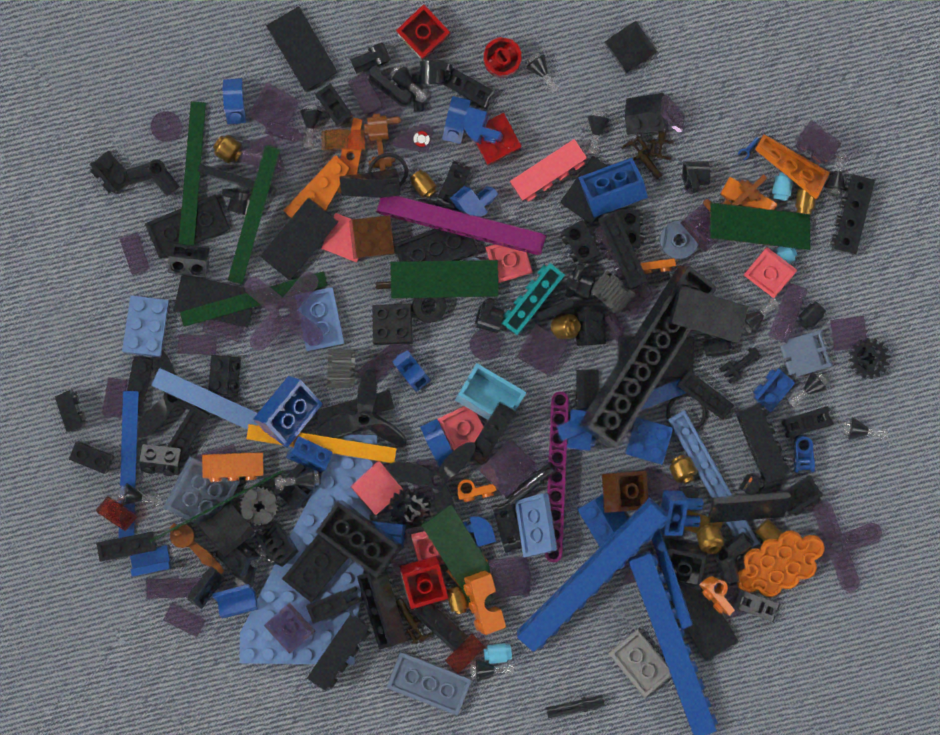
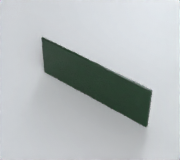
M710 203V238L810 250V215Z
M498 260L390 262L391 298H484L499 296Z
M451 504L421 525L465 594L467 601L471 602L469 595L467 596L464 590V578L482 571H487L492 575L496 592L486 597L484 605H487L505 592Z

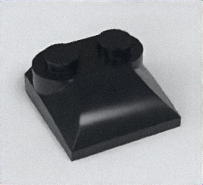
M634 21L604 42L626 74L657 53V50L637 21Z

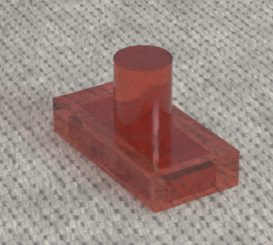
M107 496L96 509L98 514L124 531L137 518L134 512L110 496Z
M471 633L445 661L459 674L485 646Z

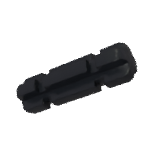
M414 74L411 76L414 82L412 87L413 101L415 102L413 104L414 112H423V87L420 83V74Z

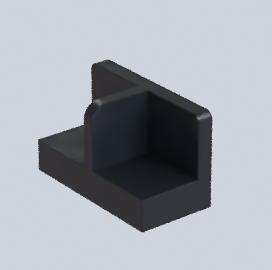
M301 463L273 490L293 510L297 509L321 484L315 477L314 490L295 485L294 477L307 469Z

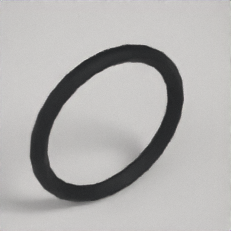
M384 153L374 158L369 165L368 173L372 172V168L378 160L384 157H393L399 160L404 167V176L399 183L400 187L405 183L408 177V166L402 157L393 153Z
M688 393L670 400L666 410L667 420L671 418L670 410L672 404L681 397H691ZM701 403L703 415L700 423L695 426L696 430L704 424L707 415L706 407Z

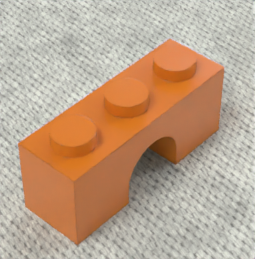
M482 571L464 578V590L467 596L469 595L471 601L469 602V608L474 613L476 619L474 620L476 630L484 635H488L506 628L502 610L496 606L485 608L484 605L486 597L496 592L492 575L487 571Z

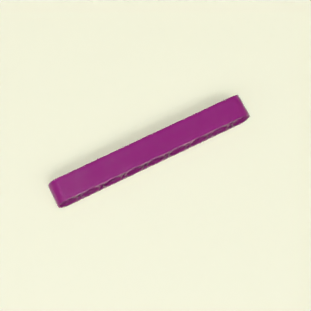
M399 196L380 198L376 210L378 214L390 215L391 218L434 229L442 228L441 231L534 255L542 254L546 235L473 215L470 216L465 213Z
M561 391L552 395L548 462L553 463L554 467L552 468L556 467L557 471L562 474V479L559 482L552 481L551 476H549L547 484L551 511L558 510L561 514L558 520H552L554 529L560 532L559 537L555 539L559 555L557 558L552 559L548 556V553H545L546 559L552 563L558 562L562 558L567 439L563 440L560 444H556L553 441L554 434L559 433L558 425L553 420L554 416L562 414L565 419L563 423L568 422L569 399L567 394ZM559 394L565 397V403L561 406L556 405L554 402L555 397ZM555 452H560L563 455V460L560 463H555L552 460V455ZM559 491L561 499L558 501L551 500V493Z

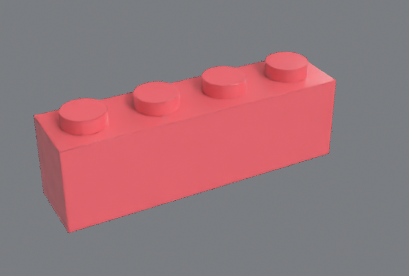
M573 139L512 179L510 183L520 199L529 202L537 197L536 192L543 189V191H546L552 187L554 180L559 179L561 181L569 176L568 171L575 168V170H578L584 166V161L587 157L576 140Z

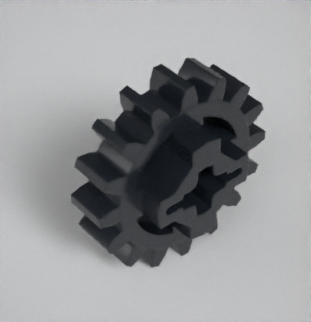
M866 338L865 343L862 340H858L859 346L853 345L854 352H849L852 358L848 359V362H853L850 369L856 368L855 375L862 373L861 377L863 379L867 375L869 379H873L874 374L876 377H880V371L886 372L884 366H890L886 359L891 358V356L885 354L889 349H883L884 343L880 342L877 344V339L875 338L872 342H870L869 338ZM864 347V352L861 356H857L860 349ZM873 347L877 348L881 354L875 353ZM868 353L870 356L877 357V359L871 360L870 364L869 361L861 360L868 357ZM881 361L880 366L874 370L877 362ZM858 363H862L865 366V370L861 369Z
M407 488L406 492L401 489L399 494L394 493L393 498H390L389 511L391 512V517H396V522L402 520L403 524L409 522L410 526H413V522L420 525L421 520L425 522L426 518L430 515L431 503H428L429 498H423L424 493L418 494L417 489L413 492H410L409 488Z

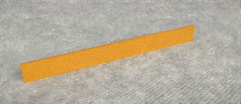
M248 425L246 439L282 445L264 432L258 425ZM301 432L289 445L294 447L296 439L300 436L332 451L333 454L388 463L395 462L397 449Z

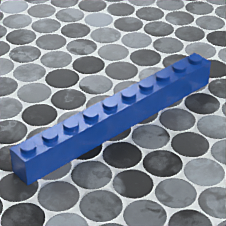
M649 498L517 630V638L533 652L541 649L546 644L547 639L551 635L554 636L559 631L560 626L564 622L567 623L573 617V613L577 609L580 610L587 602L586 600L590 596L598 593L600 586L604 582L607 583L611 580L613 573L617 569L620 570L625 566L626 560L631 555L635 556L639 552L640 546L644 542L647 543L652 539L653 533L657 529H662L666 525L667 513Z
M649 550L629 557V565L693 735L714 733L717 731L715 725L718 722L715 714H710L709 707L712 706L708 696L704 697L702 690L705 687L702 679H697L695 673L698 672L695 661L691 662L690 660L691 649L688 643L684 644L682 637L685 636L681 625L678 626L675 620L678 619L675 607L671 608L669 604L672 598L669 591L664 590L662 585L665 583L662 572L658 573L656 566L659 565L655 554L651 555Z

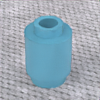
M780 172L779 176L774 178L772 194H774L773 199L788 201L789 197H791L794 181L784 173Z
M778 247L772 250L788 263L795 261V256H797L795 248Z
M510 644L487 645V649H483L484 660H488L489 664L512 660Z

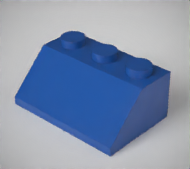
M633 158L578 177L594 217L648 198L644 181Z
M288 376L253 420L264 432L288 448L323 404L302 380Z
M603 493L577 508L599 547L628 520L623 511H604Z

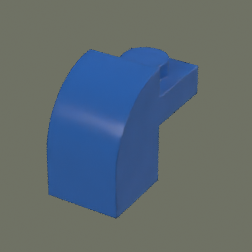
M242 78L223 80V103L227 124L246 123Z
M452 96L442 140L461 144L464 133V119L471 100Z
M468 107L464 119V128L467 135L478 144H481L482 137H485L484 141L489 143L501 142L503 137L501 132L486 128L489 114L485 111Z
M464 186L450 199L461 212L470 216L480 217L488 213L484 206L491 204L498 193L494 188L486 186L478 194H475L471 188Z
M408 350L400 353L392 361L415 392L431 381Z
M435 419L420 428L440 467L453 450L438 419Z
M474 515L469 516L471 524H467V521L463 522L469 533L474 532L478 547L496 542L493 528L485 518Z

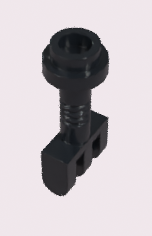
M750 347L748 349L749 354L734 365L728 361L719 368L721 372L726 368L729 369L724 374L725 378L733 374L734 377L728 380L730 384L741 377L738 371L753 359L756 362L760 360L759 357L762 355L756 347Z

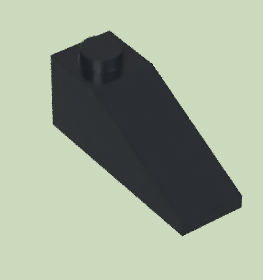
M397 169L339 176L342 196L384 198L401 195Z

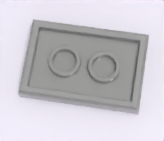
M638 629L608 652L644 698L671 677L667 664Z

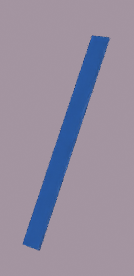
M681 379L653 389L641 410L685 394L686 392L677 386ZM584 416L557 426L561 441L586 432L578 425Z
M123 391L118 538L134 535L135 503L122 505L121 497L124 498L126 488L124 486L126 483H129L136 489L139 391Z
M657 529L653 533L652 542L681 627L685 629L693 624L661 531Z

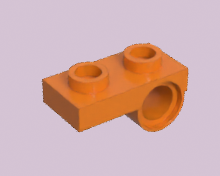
M463 479L458 484L457 493L459 500L463 499L464 502L475 500L474 496L482 495L483 498L493 496V492L497 490L495 483L475 487L473 481ZM463 483L471 484V492L463 493L461 491Z
M710 576L699 584L704 590L702 592L708 600L713 601V607L720 614L723 612L730 616L735 611L724 597L728 590L725 581Z

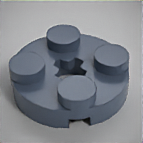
M674 221L668 224L661 232V248L665 254L673 259H684L690 256L698 246V234L688 222ZM678 235H682L681 238L684 239V243H681L680 246L676 245L677 243L674 241V238H677Z

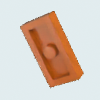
M674 258L640 263L645 274H652L654 269H660V272L672 271V267L676 266Z

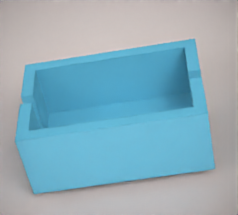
M476 363L455 401L489 420L499 402L516 411L526 392Z

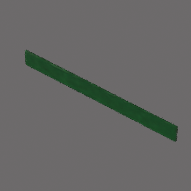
M191 101L179 234V244L194 246L200 182L198 168L201 165L206 102Z
M265 144L228 281L243 284L278 160L279 148Z
M324 271L185 310L180 312L183 326L186 327L326 287L328 284Z
M280 470L148 541L152 542L284 471Z

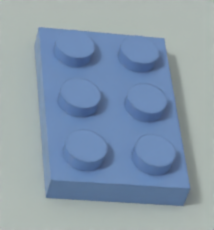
M333 287L295 295L306 351L345 344Z
M130 295L122 348L123 353L161 357L169 300Z
M548 493L518 500L515 506L523 557H532L556 551L557 546Z

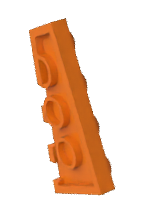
M763 134L755 150L813 198L817 199L830 172Z
M335 155L283 211L292 218L308 197L326 211L340 187L339 176H346L350 167Z

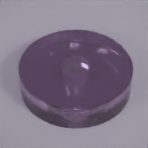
M163 111L156 114L152 119L151 131L159 141L172 142L180 136L182 123L176 114ZM166 123L170 125L168 130L163 129V125Z
M486 330L477 331L470 340L471 352L478 359H492L500 350V339L493 332ZM483 341L489 343L488 348H482L481 344Z

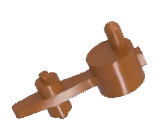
M380 113L373 114V117H367V124H364L365 136L369 135L370 141H377L378 156L384 154L382 140L389 139L388 125L401 123L400 117L387 118L386 115L380 116ZM384 157L374 164L373 169L380 168V171L386 170L385 167H392V163H395V158Z
M763 174L753 184L748 179L746 181L742 179L739 182L741 184L739 188L743 193L733 203L725 199L720 204L738 206L747 197L751 201L756 200L758 202L761 199L759 197L761 193L757 188L767 177ZM705 199L703 205L710 211V203L712 202L709 199Z
M174 523L169 529L173 528L177 524ZM186 523L170 532V540L174 546L178 548H191L204 565L212 566L220 574L224 572V568L216 560L213 553L195 541L196 533L190 524Z

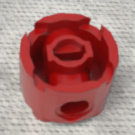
M498 37L491 40L483 54L486 70L497 78H507L513 75L521 64L519 45L509 38Z

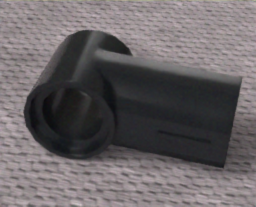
M382 42L370 47L368 51L350 58L356 74L374 66L384 65L390 62L391 59Z

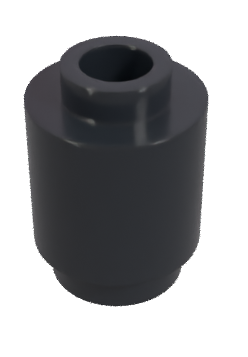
M814 301L813 304L810 303L800 313L798 323L804 329L810 328L812 330L824 317L823 314L826 310Z
M717 337L703 342L706 357L711 356V358L727 355L729 350L732 349L730 341Z

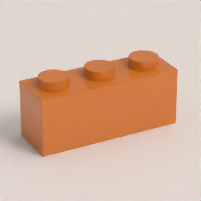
M263 453L202 455L203 478H210V482L222 481L221 478L227 477L228 481H239V477H245V480H257L256 476H264Z

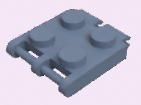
M822 329L785 340L786 344L780 346L783 358L790 357L791 361L785 362L788 375L795 374L798 377L833 366L828 357V347L825 346L821 334L823 333ZM816 335L819 337L821 348L819 347ZM821 351H823L827 364L824 363Z

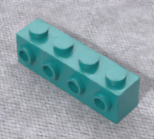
M551 263L548 266L544 264L537 272L540 275L538 279L530 281L525 288L528 290L524 296L520 294L513 303L516 306L512 312L508 309L503 316L504 322L502 324L516 336L565 276Z

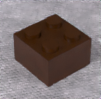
M390 215L352 219L349 221L353 259L395 254Z
M646 471L602 474L605 512L638 510L648 500Z

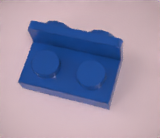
M779 368L776 370L771 369L765 377L767 381L763 385L759 384L753 391L755 394L753 399L764 405L769 412L773 411L795 384Z
M299 436L294 447L288 451L285 458L298 464L301 463L306 468L311 467L313 471L320 474L326 470L332 456V451Z

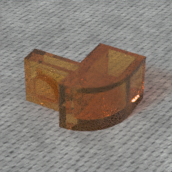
M331 129L321 131L322 151L365 150V130Z

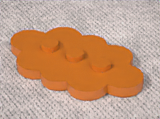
M795 531L782 533L778 540L767 539L763 542L760 549L754 548L745 554L743 560L745 568L738 572L740 580L737 583L738 588L749 593L759 590L762 595L773 597L779 594L782 588L792 589L796 587L800 579H808L815 574L817 569L815 560L823 555L825 549L822 539L816 535H808L802 538Z

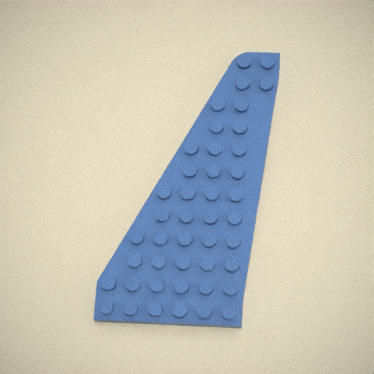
M352 434L342 438L344 440L377 445V435ZM332 454L326 470L323 471L319 479L321 484L312 492L290 535L291 541L299 552L283 567L275 564L257 599L258 610L250 612L240 631V663L316 664L349 615L352 613L358 617L360 602L350 606L345 611L313 624L306 608L311 602L288 585L282 578L317 536L316 530L337 501L343 500L367 519L370 518V510L350 486L376 463V460ZM348 557L312 603L354 586L358 590L352 594L345 595L346 602L352 601L356 597H361L357 576L363 574L364 568ZM350 656L346 662L349 665H355V656Z

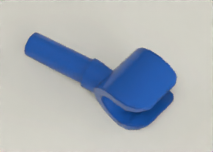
M756 137L749 146L739 150L738 155L741 151H746L748 155L743 160L748 159L749 152L760 139Z

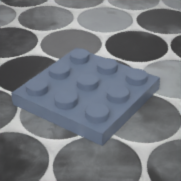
M190 456L163 508L188 520L233 496L240 481H228L227 477L221 478L222 481L210 482V478H203L202 462ZM230 500L191 522L199 525L203 521L212 518Z

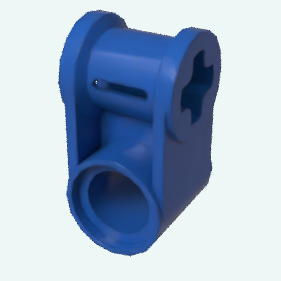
M798 436L794 440L795 473L803 470L815 472L813 442L806 436ZM805 439L808 441V447L801 450L799 442Z

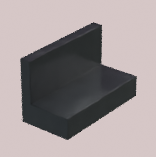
M576 370V408H589L599 393V370Z

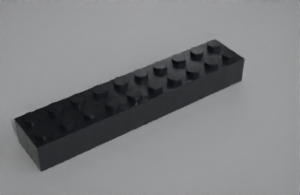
M689 265L677 267L578 424L607 447H618L690 332V329L669 323L678 286L682 285L713 295L717 289L715 285Z

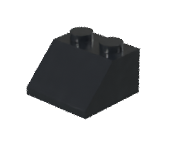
M664 93L626 98L625 124L628 136L669 131Z
M670 539L668 554L679 586L700 590L699 584L702 582L707 552L702 551L699 544Z

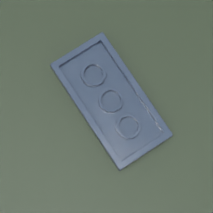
M400 651L386 688L458 716L472 679Z

